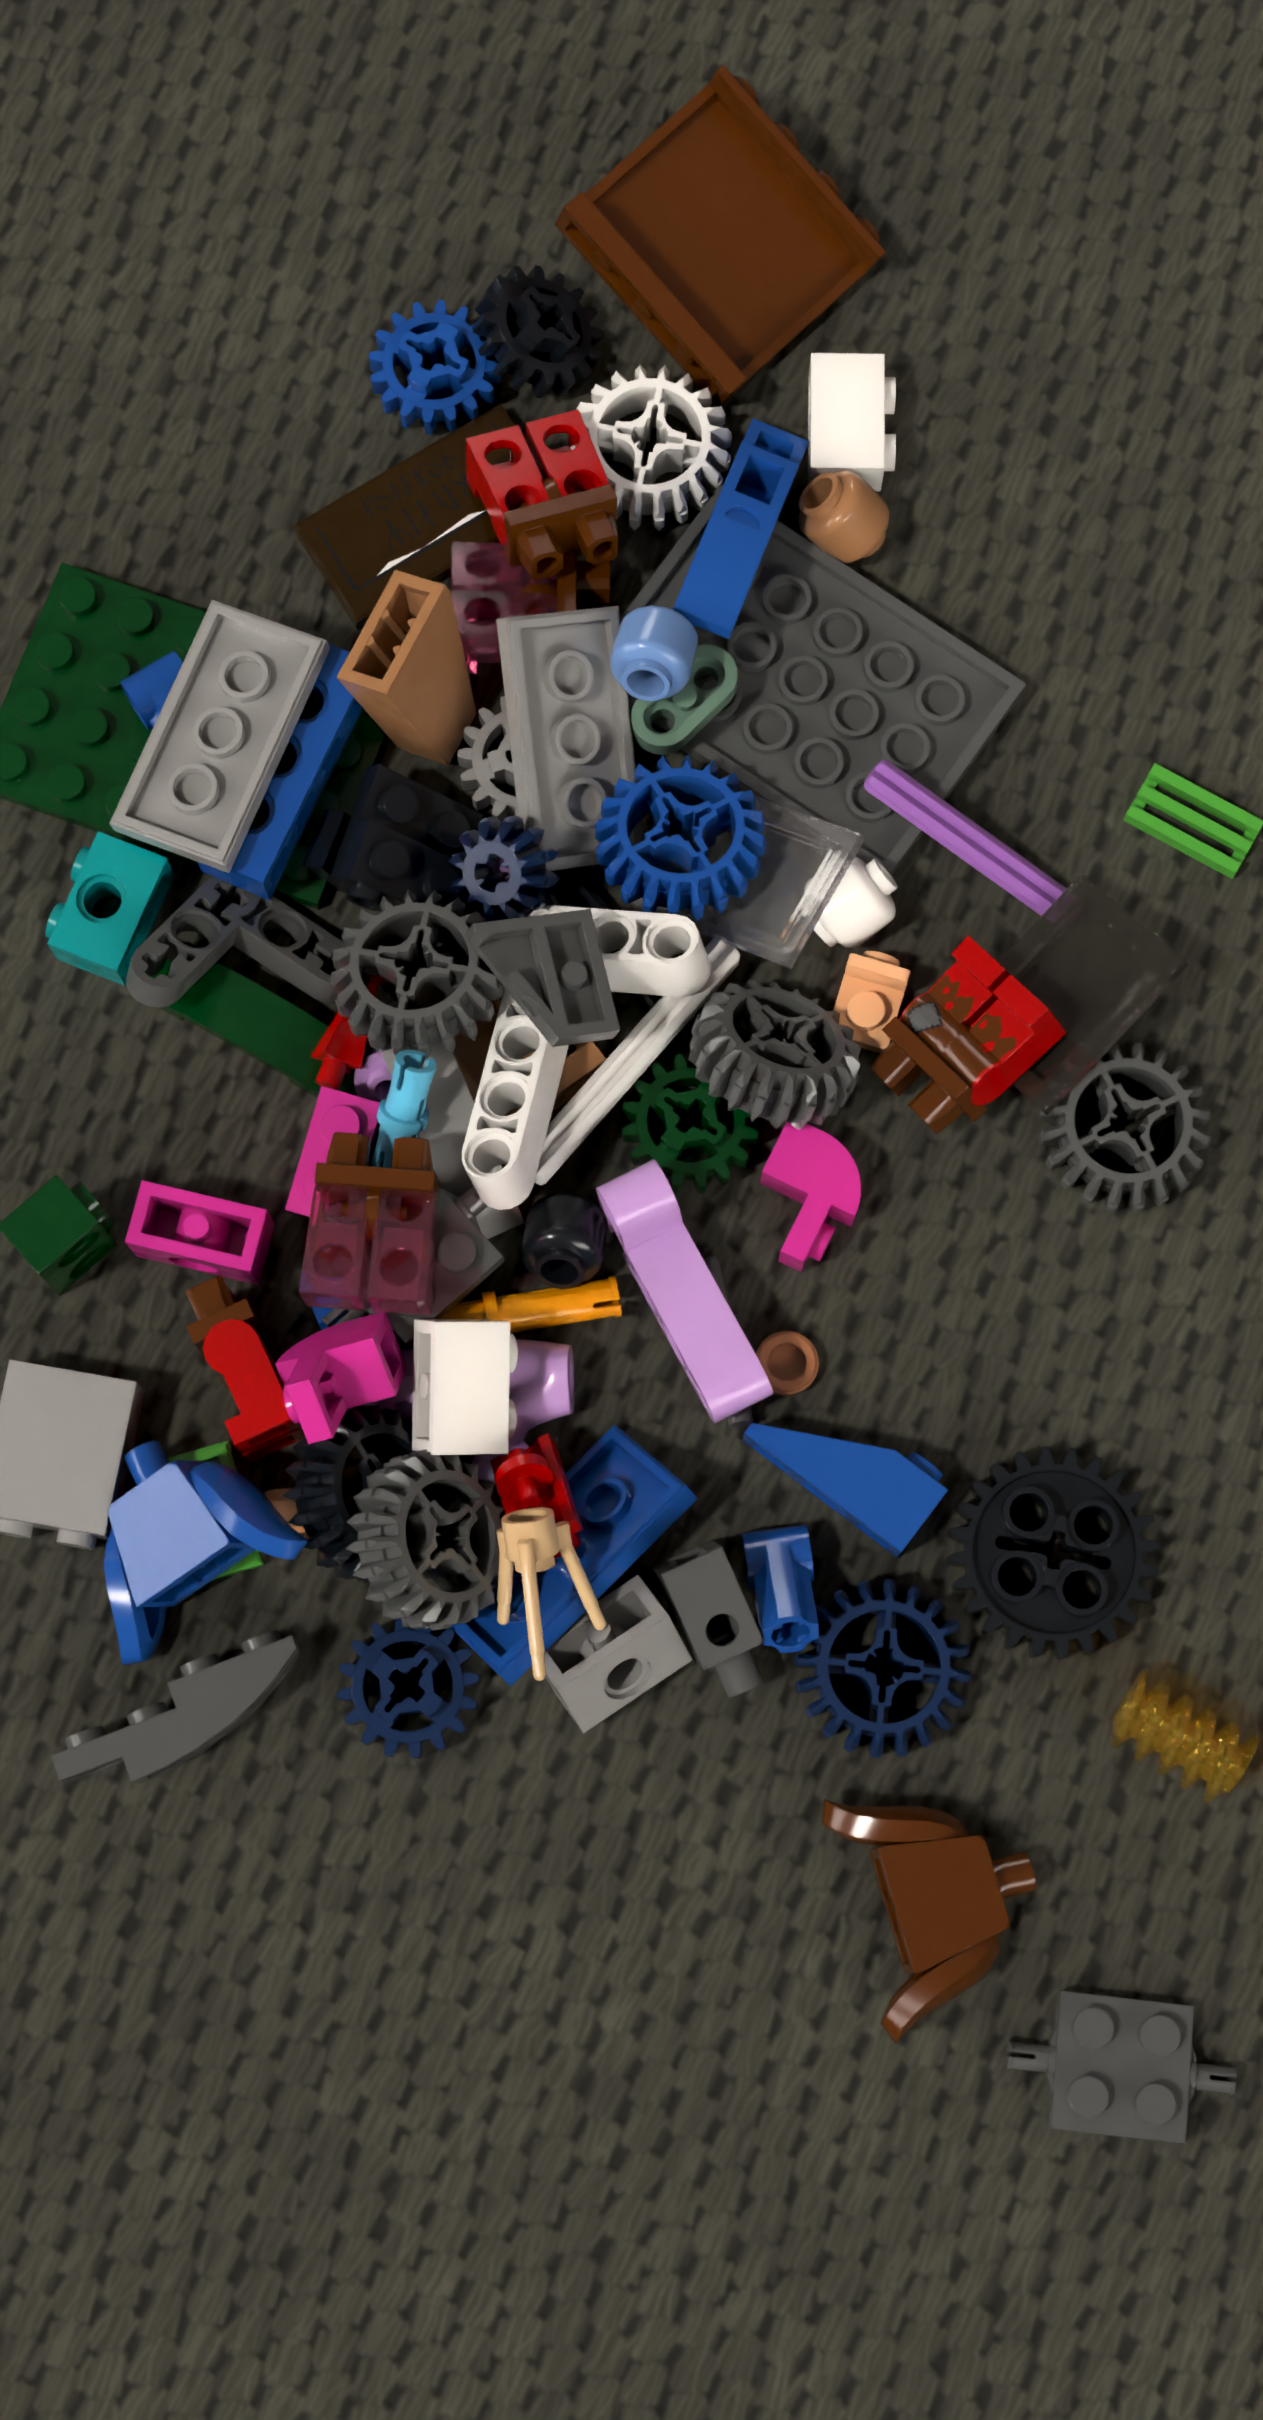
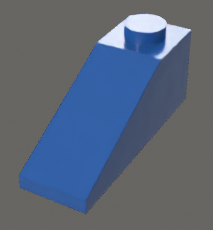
M751 1423L743 1435L742 1441L896 1558L948 1491V1489L938 1483L943 1474L928 1460L915 1452H911L905 1458L899 1452L892 1449Z

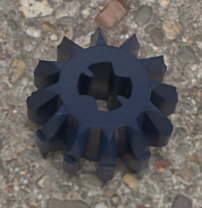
M493 816L482 819L478 823V831L474 829L465 831L459 837L465 852L453 854L449 862L462 870L463 877L456 879L450 888L456 891L466 889L469 891L470 895L466 902V910L473 913L484 908L486 922L505 920L506 917L508 919L527 917L530 914V909L536 911L547 906L550 901L543 888L555 886L561 878L553 872L546 870V862L553 861L558 852L554 849L541 850L539 848L545 830L533 827L525 831L523 818L519 816L506 817L502 823ZM500 867H501V868L508 867V868H509V873H508V872H503V873H501ZM509 874V880H505L504 878Z

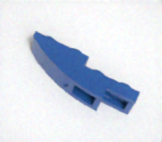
M752 418L673 610L681 613L688 619L692 625L724 638H730L809 443L808 440Z

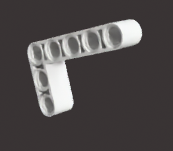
M557 905L534 910L527 916L591 909L611 992L671 997L689 996L705 986L711 975V965L695 923L685 916ZM617 949H621L620 951H617V952H615V953H611L612 951H615V950H617ZM680 953H684L683 955H681V956H679V957L671 958V957L674 956V955H677V954H680ZM504 989L463 1144L461 1159L481 1201L488 1207L498 1210L511 1209L520 1205L531 1193L569 1045L552 1047L506 989ZM528 1053H533L531 1056L525 1059H520L522 1056ZM520 1108L516 1113L504 1116L507 1112ZM507 1164L502 1170L496 1173H489L493 1168Z

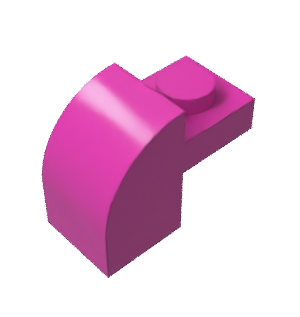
M786 1122L764 1166L760 1184L803 1204L784 1242L778 1262L802 1272L808 1257L820 1262L830 1243L836 1227L825 1223L828 1216L852 1227L860 1203L861 1181L854 1159L837 1139L807 1123L799 1130Z
M386 1311L356 1318L323 1329L292 1346L275 1363L284 1384L283 1396L287 1413L294 1423H300L308 1444L333 1438L348 1408L396 1396L408 1369Z

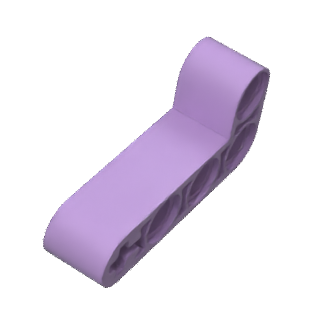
M653 1159L596 1187L608 1228L611 1233L615 1232L624 1250L622 1255L711 1420L717 1423L773 1395L771 1384L758 1357L683 1223L676 1197L656 1160Z

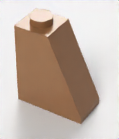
M395 570L336 678L397 747L409 753L449 766L464 738L463 731L465 727L470 726L477 713L451 591L444 584Z

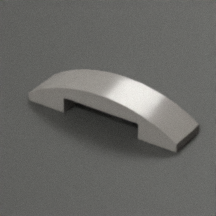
M396 1000L387 1005L398 1008L399 1002ZM390 1042L380 1052L389 1073L392 1075L396 1056L393 1053ZM442 1043L431 1045L432 1052L429 1058H434L437 1063L427 1096L426 1107L430 1115L426 1130L420 1131L418 1138L429 1140L433 1171L436 1173L440 1188L459 1198L473 1186L461 1159L462 1148L474 1107V1100L454 1055L443 1048ZM411 1046L409 1048V1050L419 1051L417 1046ZM501 1165L493 1168L489 1173H496L502 1170L503 1168ZM487 1206L475 1217L481 1233L487 1239L524 1223L518 1206L503 1210Z

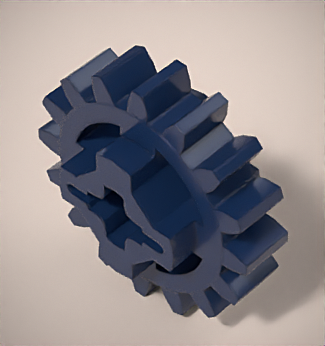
M401 1618L395 1621V1631L388 1634L377 1622L372 1624L371 1630L375 1641L371 1645L367 1646L355 1639L350 1644L355 1653L360 1656L357 1664L344 1663L339 1666L340 1672L352 1678V1686L337 1691V1698L348 1702L354 1701L355 1709L345 1716L344 1721L348 1726L357 1725L362 1722L368 1726L360 1740L366 1746L374 1743L380 1736L385 1738L384 1755L393 1758L400 1744H407L411 1757L413 1759H421L422 1743L429 1740L440 1752L444 1751L447 1747L442 1733L450 1728L454 1732L464 1734L467 1728L458 1718L461 1709L473 1711L477 1710L479 1705L472 1698L465 1696V1688L479 1684L480 1676L470 1672L463 1673L461 1667L473 1657V1654L469 1648L452 1652L450 1647L455 1640L456 1633L451 1628L442 1632L437 1638L432 1635L433 1631L431 1628L410 1630V1627H403ZM415 1643L424 1645V1648L420 1649L413 1658L393 1660L384 1653L386 1650L400 1644ZM445 1661L450 1669L453 1683L449 1704L437 1695L435 1676ZM417 1670H422L423 1676L418 1684L425 1691L423 1697L417 1702L407 1697L400 1704L396 1703L394 1699L398 1695L399 1689L393 1683L395 1676L401 1672L403 1675L410 1677ZM369 1671L379 1678L381 1699L374 1707L375 1710L373 1712L370 1710L365 1692ZM424 1714L434 1722L430 1726L416 1731L406 1732L393 1729L403 1716Z

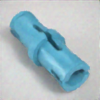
M403 1050L396 1054L389 1093L386 1100L380 1101L376 1116L380 1128L376 1147L370 1162L371 1167H381V1163L384 1161L382 1167L392 1168L394 1139L401 1137L417 1138L420 1131L426 1130L430 1115L426 1107L427 1096L437 1063L432 1057L426 1060L427 1054L424 1052Z

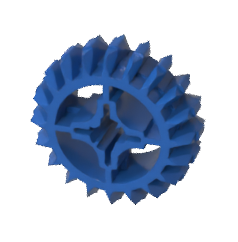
M688 754L683 759L681 768H671L670 762L662 756L657 762V772L651 773L641 764H638L634 770V783L621 778L618 779L614 786V797H605V800L602 802L601 817L603 819H599L595 824V839L600 843L596 847V858L600 866L607 867L605 869V880L609 887L622 886L621 899L625 905L643 898V912L654 913L658 907L667 908V914L679 915L680 910L690 909L691 916L699 922L704 917V905L709 904L723 914L724 910L728 907V895L739 899L743 898L747 893V880H756L760 873L761 861L758 858H762L766 850V838L761 834L764 831L765 819L762 811L754 810L756 798L752 790L738 792L740 780L737 778L736 772L718 779V766L714 760L701 771L694 769V761ZM650 813L653 817V829L644 833V841L632 846L629 839L632 830L642 818ZM728 832L732 842L729 849L721 859L711 865L708 860V848L716 844L717 836Z

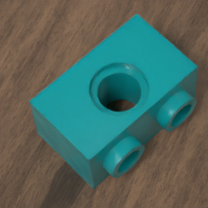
M98 831L91 847L84 846L79 851L71 871V881L75 883L65 904L59 902L55 905L46 925L45 935L49 938L47 945L56 959L126 986V976L131 957L135 950L147 939L175 876L168 858ZM105 897L121 899L120 908L111 917L96 918L92 916V909L100 899Z

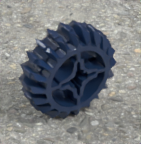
M886 1579L883 1582L881 1599L873 1600L872 1589L868 1581L859 1582L857 1584L859 1603L856 1605L851 1603L848 1595L843 1590L835 1592L832 1598L840 1612L837 1617H834L827 1609L818 1606L816 1608L818 1623L825 1628L823 1634L819 1633L818 1639L807 1644L816 1647L815 1655L797 1654L793 1662L794 1666L801 1669H813V1678H805L795 1684L797 1693H808L817 1690L820 1697L819 1700L812 1702L805 1708L804 1712L807 1717H815L826 1709L833 1718L824 1725L821 1734L825 1738H830L843 1725L850 1730L843 1746L844 1750L848 1752H853L857 1748L861 1735L870 1737L868 1751L871 1758L881 1757L884 1738H892L893 1750L897 1757L907 1755L908 1742L905 1734L912 1732L917 1743L923 1748L933 1743L932 1736L925 1723L930 1720L937 1728L943 1731L949 1730L953 1722L948 1715L940 1710L941 1705L944 1703L952 1708L961 1709L966 1703L965 1697L949 1690L950 1682L958 1684L968 1683L972 1677L971 1671L952 1669L951 1660L961 1659L970 1653L969 1646L967 1644H957L948 1648L945 1641L946 1637L953 1635L960 1629L959 1622L953 1619L938 1628L932 1619L941 1612L943 1603L935 1599L927 1606L924 1612H921L914 1607L921 1595V1588L915 1585L909 1588L903 1602L894 1600L896 1584L891 1579ZM877 1615L873 1641L868 1650L863 1653H847L846 1655L830 1653L835 1638L847 1625L860 1618ZM896 1618L908 1622L924 1636L932 1650L935 1664L924 1663V1660L910 1658L901 1651L897 1640ZM885 1635V1652H888L889 1663L898 1665L899 1669L914 1670L916 1673L902 1672L898 1679L891 1676L888 1679L891 1686H886L882 1689L881 1702H879L880 1685H877L876 1674L865 1671V1668L851 1667L849 1664L863 1665L867 1658L874 1661L877 1658L875 1652L883 1647ZM829 1674L850 1677L864 1685L868 1695V1720L855 1715L842 1704L833 1690ZM919 1682L934 1684L929 1699L914 1716L903 1721L888 1723L889 1708L892 1705L894 1691L898 1686L907 1683L918 1684Z

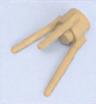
M537 1507L521 1509L504 1515L501 1518L502 1528L496 1530L500 1552L497 1622L500 1625H507L510 1620L515 1564L516 1572L522 1575L533 1677L537 1681H542L546 1677L536 1572L554 1567V1555L560 1552L594 1628L603 1630L606 1627V1621L572 1544L569 1522L561 1521L555 1523L552 1509Z

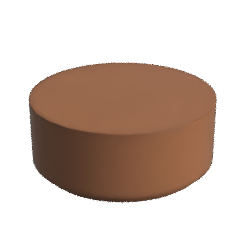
M792 1331L776 1332L763 1340L757 1349L756 1356L768 1377L774 1395L782 1397L796 1396L807 1390L814 1382L818 1372L819 1359L814 1345L805 1336Z

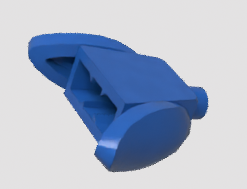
M159 1441L141 1444L125 1455V1462L137 1486L110 1505L108 1512L112 1528L109 1531L105 1547L104 1572L118 1637L121 1663L124 1665L145 1662L151 1658L158 1647L164 1629L167 1607L176 1606L255 1550L273 1557L295 1560L308 1543V1540L288 1524L266 1495L247 1477L235 1469L215 1461L175 1460L169 1463Z

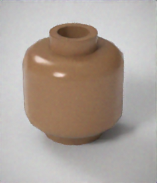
M850 470L823 473L813 479L804 489L799 501L798 523L800 530L805 537L822 551L830 554L842 563H852L861 558L871 556L881 547L885 540L890 511L885 499L860 476Z

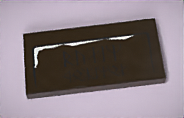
M501 404L293 525L295 535L357 630L365 626L395 570L439 583L502 545L497 538L481 497L475 498L467 482L466 438L515 426ZM495 449L485 459L491 465L511 461V449Z

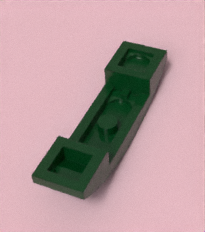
M167 959L165 967L156 975L150 977L155 979L160 974L168 976L171 962ZM216 962L178 1001L170 1006L160 1008L181 1021L186 1019L288 1077L292 1084L318 1098L321 1086L316 1084L315 1080L323 1061L310 1056L329 1026L259 984ZM352 1069L351 1074L345 1073L339 1091L355 1095V1069Z

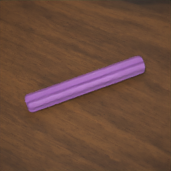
M881 760L870 771L864 782V788L867 792L1053 925L1061 926L1072 917L1080 900L1077 895L889 760Z

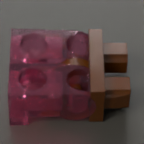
M452 542L451 595L468 674H477V663H501L496 619L593 609L576 608V603H610V561L596 565L587 561H576V550L563 553L562 570L555 576L535 581L522 564L510 567L504 554V546L501 543Z
M335 1132L329 1147L326 1163H316L314 1181L316 1185L312 1198L299 1293L304 1303L310 1307L365 1311L367 1297L374 1312L432 1316L434 1291L432 1280L440 1186L436 1173L433 1171L429 1140L410 1137L395 1138L392 1168L368 1166L371 1144L368 1136L357 1133ZM370 1242H372L369 1280L367 1285L366 1276Z

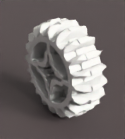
M639 365L635 369V380L627 382L623 375L615 371L611 377L612 391L595 383L594 388L591 390V400L593 403L580 402L577 409L581 414L605 471L608 483L611 484L617 496L616 519L621 516L623 510L629 511V526L635 531L641 524L642 515H653V525L660 531L665 524V513L672 512L675 520L683 525L688 520L687 503L701 511L709 499L707 492L714 493L718 486L723 484V477L720 473H725L730 469L731 455L725 450L731 447L732 435L728 428L722 427L725 424V412L722 406L710 407L712 404V394L708 387L692 393L693 379L689 373L680 378L677 383L670 382V371L665 365L658 372L657 378H647V372ZM644 411L636 420L618 421L631 413ZM666 413L684 422L693 432L697 441L686 439L687 433L672 429L665 420ZM653 428H656L657 444L653 447V452H649L646 466H643L642 450L645 449L646 443L650 442ZM575 445L571 446L570 449H575ZM601 453L612 454L613 461L627 464L633 470V482L613 471ZM667 472L682 473L670 481L654 484L659 476Z

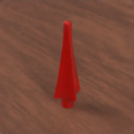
M369 983L368 990L376 998L379 985ZM339 1012L310 1056L323 1061L315 1083L319 1086L338 1091L345 1073L351 1074L352 1069H362L367 1035L357 1038L351 1032L348 1024L349 1018H344Z

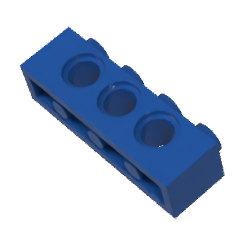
M328 643L330 651L308 697V700L319 702L323 707L312 718H299L283 754L294 757L296 762L289 771L273 775L259 806V809L269 813L267 821L261 827L248 831L230 873L198 862L202 872L270 901L363 710V707L336 678L350 652Z

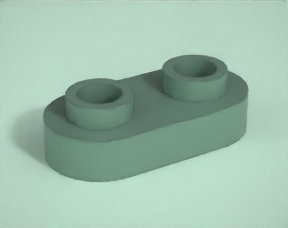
M698 645L690 679L681 692L672 697L657 701H644L637 698L631 712L632 734L636 742L646 751L658 755H667L682 749L734 697L737 688L738 671L732 656L724 649L715 645ZM707 675L713 677L717 685L711 690H702L694 682L700 676ZM664 717L671 720L674 726L670 731L660 733L651 727V723L657 718Z

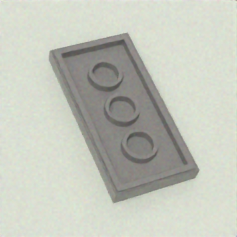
M212 600L109 824L113 830L230 873L330 651L327 640Z
M619 606L496 619L518 816L523 818L525 831L533 827L545 830L539 844L541 850L554 849L558 852L553 861L546 862V870L554 871L600 864L596 858V847L600 843L595 839V824L599 819H603L601 817L602 802L605 800V797H614V786L619 778L634 783V770L636 769L628 692L614 678L610 664V655L619 625L621 624ZM641 820L630 834L629 839L632 846L644 841Z

